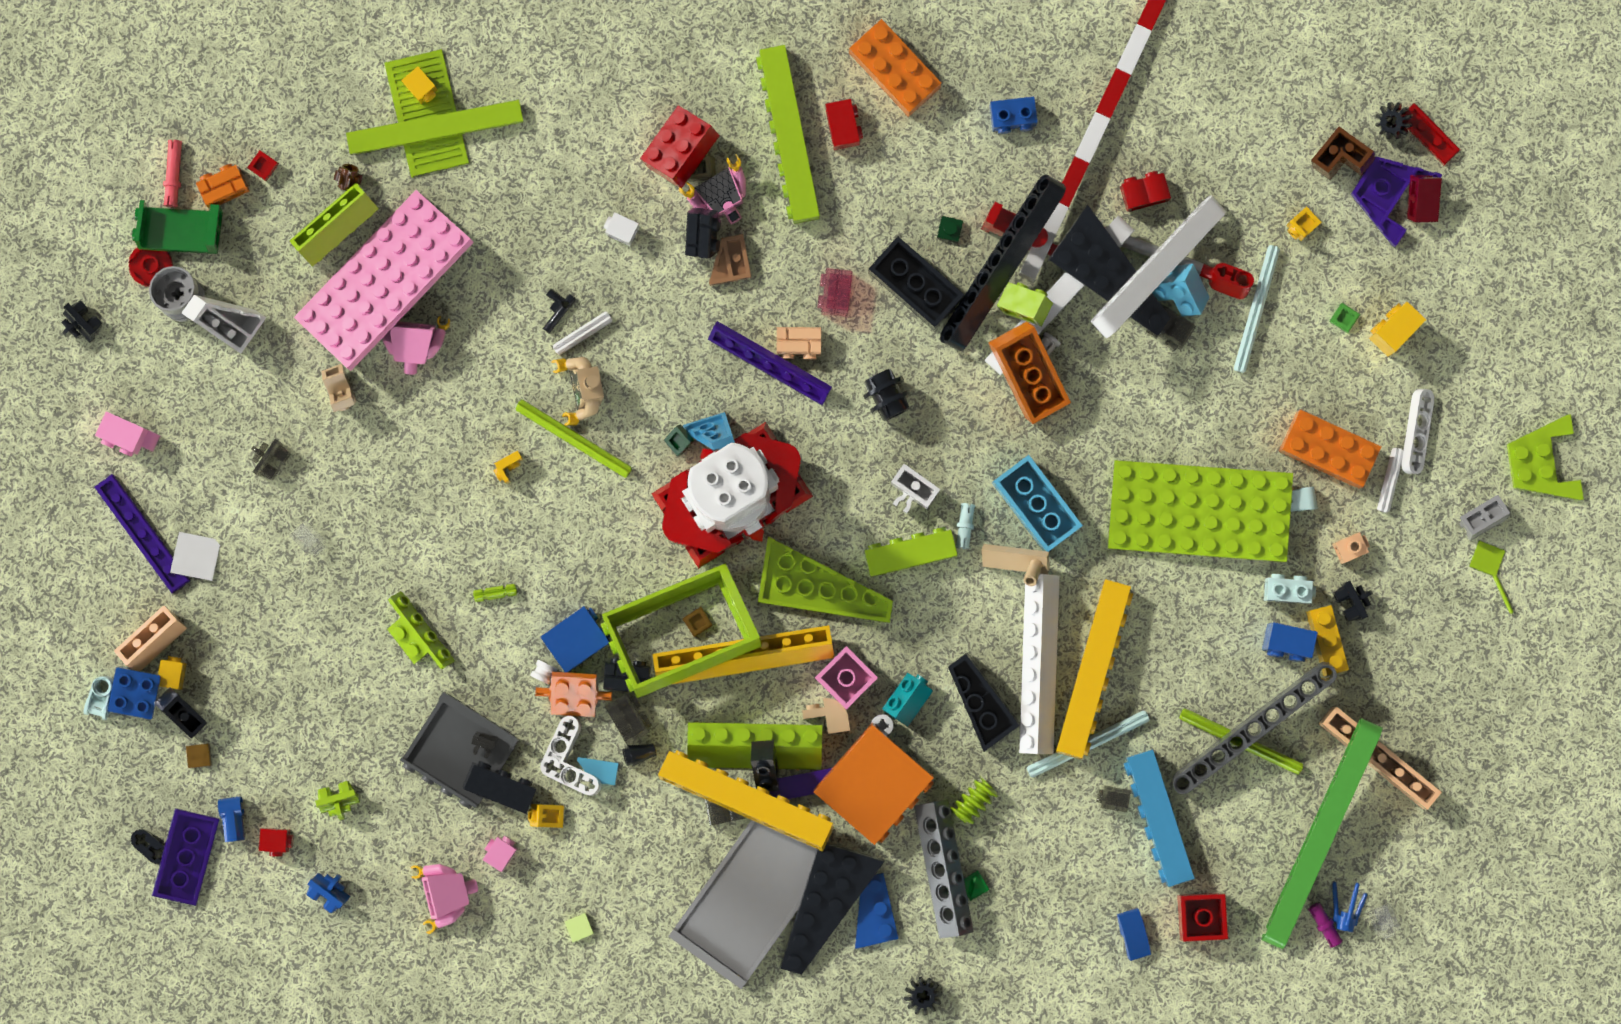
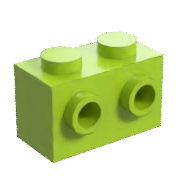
M1008 282L997 306L1006 315L1042 327L1053 303L1047 297L1048 294L1040 289L1033 291L1022 283L1017 282V284Z

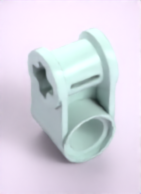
M1315 487L1300 488L1292 491L1291 512L1318 509Z
M101 676L93 681L84 706L85 715L93 714L102 717L103 720L108 719L110 714L108 706L114 680L112 677ZM103 680L109 685L106 692L100 689V683Z

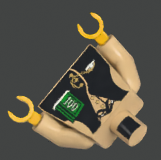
M585 357L553 360L551 363L556 362L558 365V369L554 370V373L564 372L569 369L577 411L576 413L565 412L562 417L569 418L568 422L564 424L565 426H576L579 420L581 421L597 414L604 398L598 366H592Z

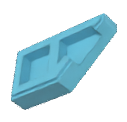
M577 757V761L584 771L596 776L602 784H616L619 763Z

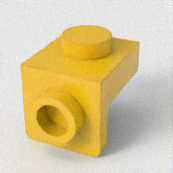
M1306 206L1286 226L1289 228L1287 230L1294 239L1302 241L1322 222Z

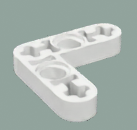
M566 716L560 721L540 765L541 771L545 776L583 794L594 796L601 790V781L596 776L566 763L582 728L579 719L573 716ZM573 720V725L575 726V729L569 730L567 736H570L571 739L569 740L565 737L560 736L561 733H567L568 727H566L565 725L567 722L571 723ZM563 740L567 746L566 750L558 753L555 746L558 741ZM554 761V766L562 770L560 773L553 770L549 773V768L546 767L547 764H552ZM569 770H574L576 772V779L569 783L565 777L566 773ZM581 779L587 782H591L593 779L592 784L595 785V788L587 791L588 787L580 783Z

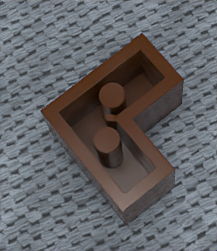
M1338 126L1313 157L1311 163L1313 169L1329 180L1334 177L1343 164L1362 176L1374 162L1375 153Z

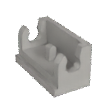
M1496 495L1461 516L1460 526L1465 528L1468 539L1472 541L1507 520L1510 511L1499 495Z

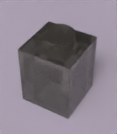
M1103 785L1102 790L1098 789L1096 802L1099 803L1100 808L1127 812L1131 790Z

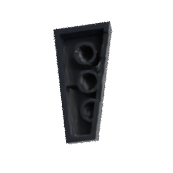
M968 652L948 666L983 752L1020 726L1018 719Z

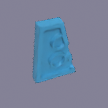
M725 412L683 425L691 437L712 450H720L730 443H735Z

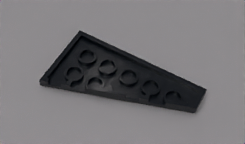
M1089 205L1085 206L1048 259L1106 301H1109L1137 272ZM1153 293L1130 316V318L1156 336L1161 333L1170 320V316Z
M826 843L823 851L817 849L780 969L803 974L883 865L884 859L830 843Z

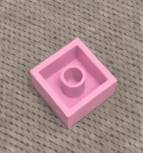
M847 646L815 677L846 710L878 678Z

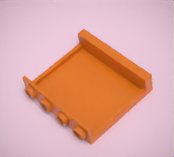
M872 722L814 788V793L875 845L878 841L882 843L890 834L888 829L892 825L897 826L904 818L902 814L907 808L911 810L919 801L917 796L922 791L926 793L932 787L934 776L888 738Z

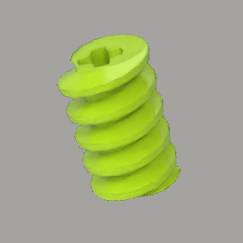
M981 778L982 782L976 780L973 782L976 789L967 788L969 796L966 794L961 795L964 802L955 801L958 809L950 807L951 811L965 824L966 822L974 824L971 816L979 818L978 809L986 811L984 802L992 804L990 796L998 797L997 792L983 778Z

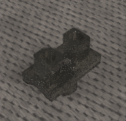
M274 439L269 448V445L265 442L262 443L259 449L253 445L251 450L256 453L251 460L255 463L259 461V463L252 472L260 477L263 476L274 480L279 470L270 464L274 458L285 463L291 453L283 447V443Z

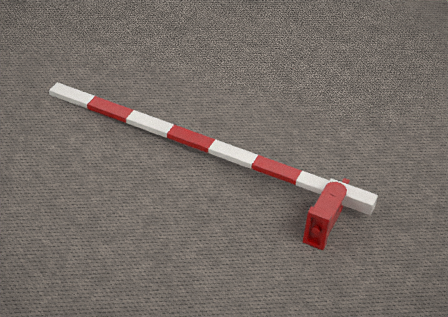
M1166 0L1147 1L1062 181L1066 186L1065 194L1030 247V251L1018 274L1019 276L1034 282L1046 255L1051 256L1058 245L1053 244V240ZM995 201L981 230L987 233L993 232L1002 237L1016 214L1002 208L1003 205Z

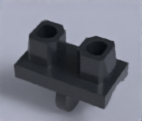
M81 300L72 306L67 303L63 306L65 309L63 315L67 318L61 322L66 327L63 335L65 337L73 335L76 339L82 335L89 343L95 339V334L102 327V322L96 316H93L88 321L82 318L88 312V308Z
M1351 581L1341 584L1342 587L1332 593L1337 603L1347 599L1351 603L1352 607L1342 611L1347 622L1357 619L1362 620L1368 617L1360 600L1363 601L1365 607L1371 605L1368 596L1373 594L1371 590L1365 592L1362 585L1355 587L1359 594L1357 595Z

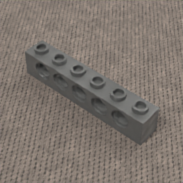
M949 800L915 805L914 809L939 939L973 933L972 919Z

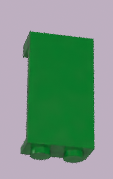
M140 200L139 208L135 209L137 225L132 230V240L135 241L138 249L218 254L223 212L220 205L216 204L210 205V211L152 208L147 207L145 200Z

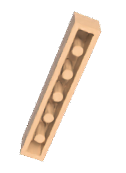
M1335 706L1331 707L1318 724L1347 747L1358 723ZM1380 741L1377 742L1368 765L1419 807L1428 810L1442 792Z

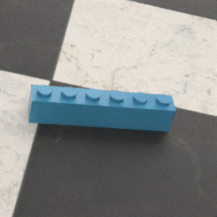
M1148 750L1126 757L1127 762L1123 763L1127 776L1131 775L1134 783L1130 787L1134 798L1138 797L1140 805L1137 806L1140 818H1145L1147 823L1144 831L1147 839H1152L1154 845L1151 853L1154 861H1159L1161 870H1158L1161 883H1166V886L1170 887L1195 879L1154 751Z

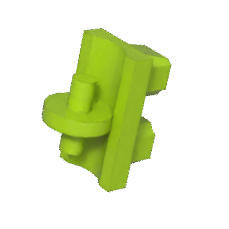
M349 781L338 784L340 793L332 795L329 787L318 789V800L315 803L321 813L328 812L330 817L337 815L341 821L345 819L344 813L351 811L350 805L360 802L358 794Z

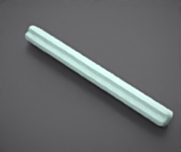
M1269 245L1267 248L1234 365V370L1244 373L1247 369L1280 248L1274 245Z
M1141 711L1089 736L1087 742L1091 743L1090 750L1149 722L1150 719L1147 712ZM1054 753L1029 765L1027 771L1030 777H1035L1074 757Z

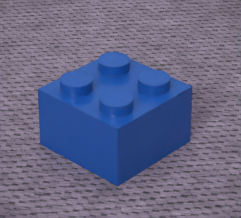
M1274 622L1269 623L1266 627L1262 650L1267 651L1268 656L1280 658L1288 655V660L1302 663L1306 659L1313 657L1318 632Z

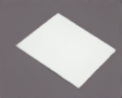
M179 532L170 573L212 581L220 545L213 538Z

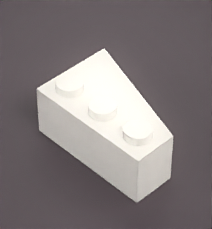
M194 295L182 311V314L240 354L266 319L265 316L254 309Z

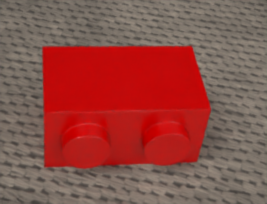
M851 99L826 103L825 110L833 149L838 150L860 145L863 133L861 125H856L855 118L859 117L857 105H852Z

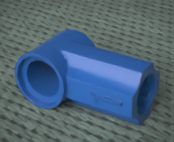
M242 796L218 799V812L223 822L225 842L245 840L242 817L244 816V809L241 806V803H243Z

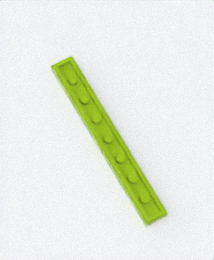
M514 100L347 132L346 137L350 155H356L523 123L524 120L520 100Z

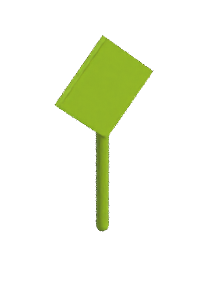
M1479 540L1469 567L1493 576L1509 613L1512 614L1513 609L1497 576L1505 550Z

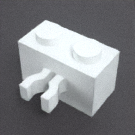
M903 464L890 483L903 493L902 496L894 501L893 505L897 506L906 496L909 497L906 502L907 507L903 510L906 514L910 510L913 500L927 509L940 491L938 487L905 464Z

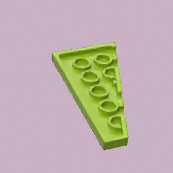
M768 536L758 603L890 623L892 600Z

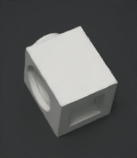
M615 212L612 217L609 216L604 225L607 236L628 246H631L640 227L639 223Z

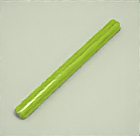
M521 399L516 406L517 412L624 478L630 474L632 467L525 400Z
M1186 708L1179 715L1180 720L1218 738H1222L1231 731ZM1238 736L1233 737L1230 743L1239 746L1242 743V738ZM1258 742L1245 749L1295 774H1300L1303 769L1302 763Z

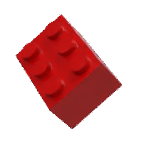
M678 105L640 157V160L650 170L682 189L720 135L710 124Z

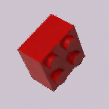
M1224 893L1177 895L1181 941L1228 939L1226 895Z

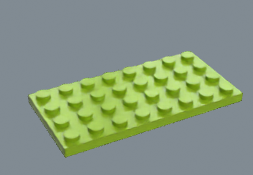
M1114 460L1108 549L1287 562L1293 473Z

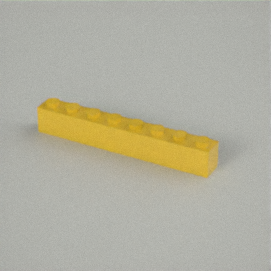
M1107 579L1103 583L1056 753L1080 760L1083 758V755L1088 756L1091 743L1087 742L1089 734H1094L1097 721L1093 719L1095 712L1100 713L1103 700L1099 699L1101 691H1106L1109 678H1106L1107 670H1112L1115 661L1112 652L1114 648L1118 649L1121 636L1118 635L1120 626H1125L1127 614H1124L1125 606H1130L1133 598V593L1130 592L1131 586Z
M827 625L760 636L762 647L673 684L834 658L830 627ZM744 639L652 654L655 675L658 676Z
M678 750L675 753L668 752L658 773L660 780L820 851L824 850L834 828L833 823L830 822L831 818L820 813L818 816L811 814V810L803 805L793 806L789 804L790 800L778 795L775 798L769 795L770 792L762 787L757 786V789L748 786V781L739 777L736 780L728 777L729 773L718 768L714 771L708 768V764L696 759L695 762L687 759L688 755Z

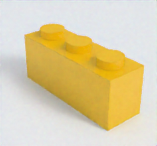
M1332 605L1306 611L1311 631L1318 632L1315 647L1319 662L1331 663L1337 673L1349 670ZM1322 669L1323 676L1331 675V669Z

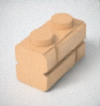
M777 327V355L785 360H794V356H803V360H816V356H821V327Z

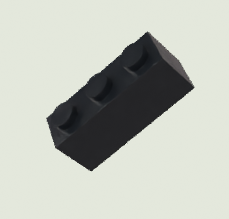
M479 761L478 764L472 762L462 786L464 790L527 814L536 792V788L532 786L533 782L523 777L517 780L511 777L512 773L500 769L499 772L491 769L492 765L483 761Z

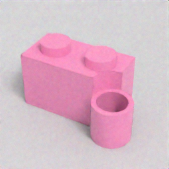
M105 412L95 436L102 439V444L111 448L117 445L121 447L119 452L131 457L133 453L138 455L141 447L153 452L160 438V435L109 412Z

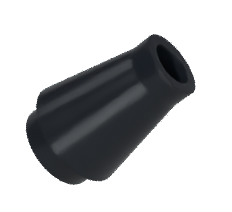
M653 743L627 745V748L622 749L626 766L632 765L633 767L651 757L657 756Z

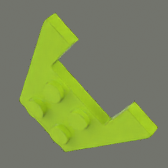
M1571 414L1565 415L1507 444L1513 488L1574 500H1584L1581 480L1558 483L1551 437L1574 434Z

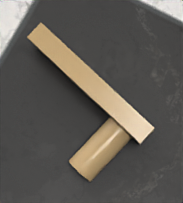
M983 544V567L1026 572L1023 581L1027 586H1035L1039 575L1048 574L1050 570L1049 552Z

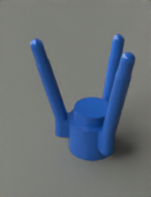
M1334 881L1332 883L1333 921L1337 923L1336 929L1353 932L1354 926H1357L1358 918L1367 898V893H1364L1354 914L1359 883L1355 884L1348 912L1341 911V915H1339L1337 882Z

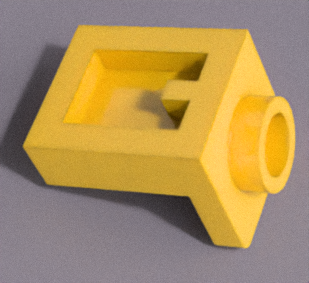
M518 450L494 463L496 469L493 471L499 481L504 480L508 484L510 480L504 470L508 468L509 471H512L521 466L520 461L523 458Z
M531 804V808L528 811L530 826L563 828L564 805Z

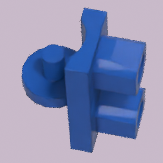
M317 873L307 884L310 887L306 895L315 901L321 895L326 898L327 901L323 907L329 913H333L338 908L340 909L351 897L343 891L345 886L339 883L342 878L340 874L333 878L329 874L324 877L322 874Z

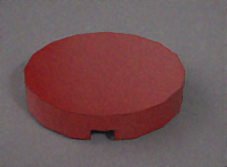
M138 247L133 250L128 262V269L132 278L146 287H150V282L157 272L163 268L173 266L172 257L168 251L141 250Z

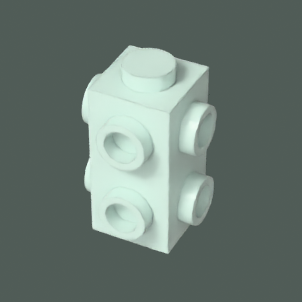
M1271 574V578L1265 579L1264 601L1311 604L1312 600H1315L1316 586H1313V581H1307L1306 576H1294V579H1285V575Z

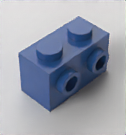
M1034 96L990 102L992 131H998V134L1011 133V129L1020 128L1021 132L1031 131L1038 123Z

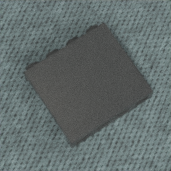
M442 692L437 705L400 761L404 763L402 767L411 773L415 771L423 775L421 779L430 785H433L435 782L441 786L440 791L449 797H452L454 794L460 798L459 803L468 809H471L472 806L477 808L484 797L466 791L462 787L472 762L478 764L479 761H483L492 765V770L499 772L520 739L453 696Z

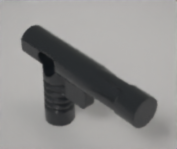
M553 289L547 292L546 296L554 301L550 307L554 314L542 328L548 334L551 333L575 302L576 298L571 294L565 299ZM562 302H569V305L563 308Z

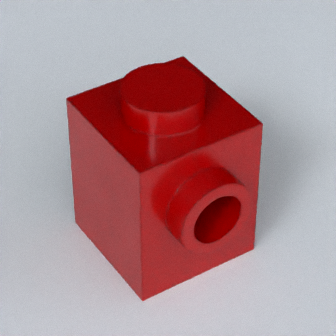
M260 829L259 851L269 852V856L283 857V853L289 852V848H293L294 835L290 834V829Z

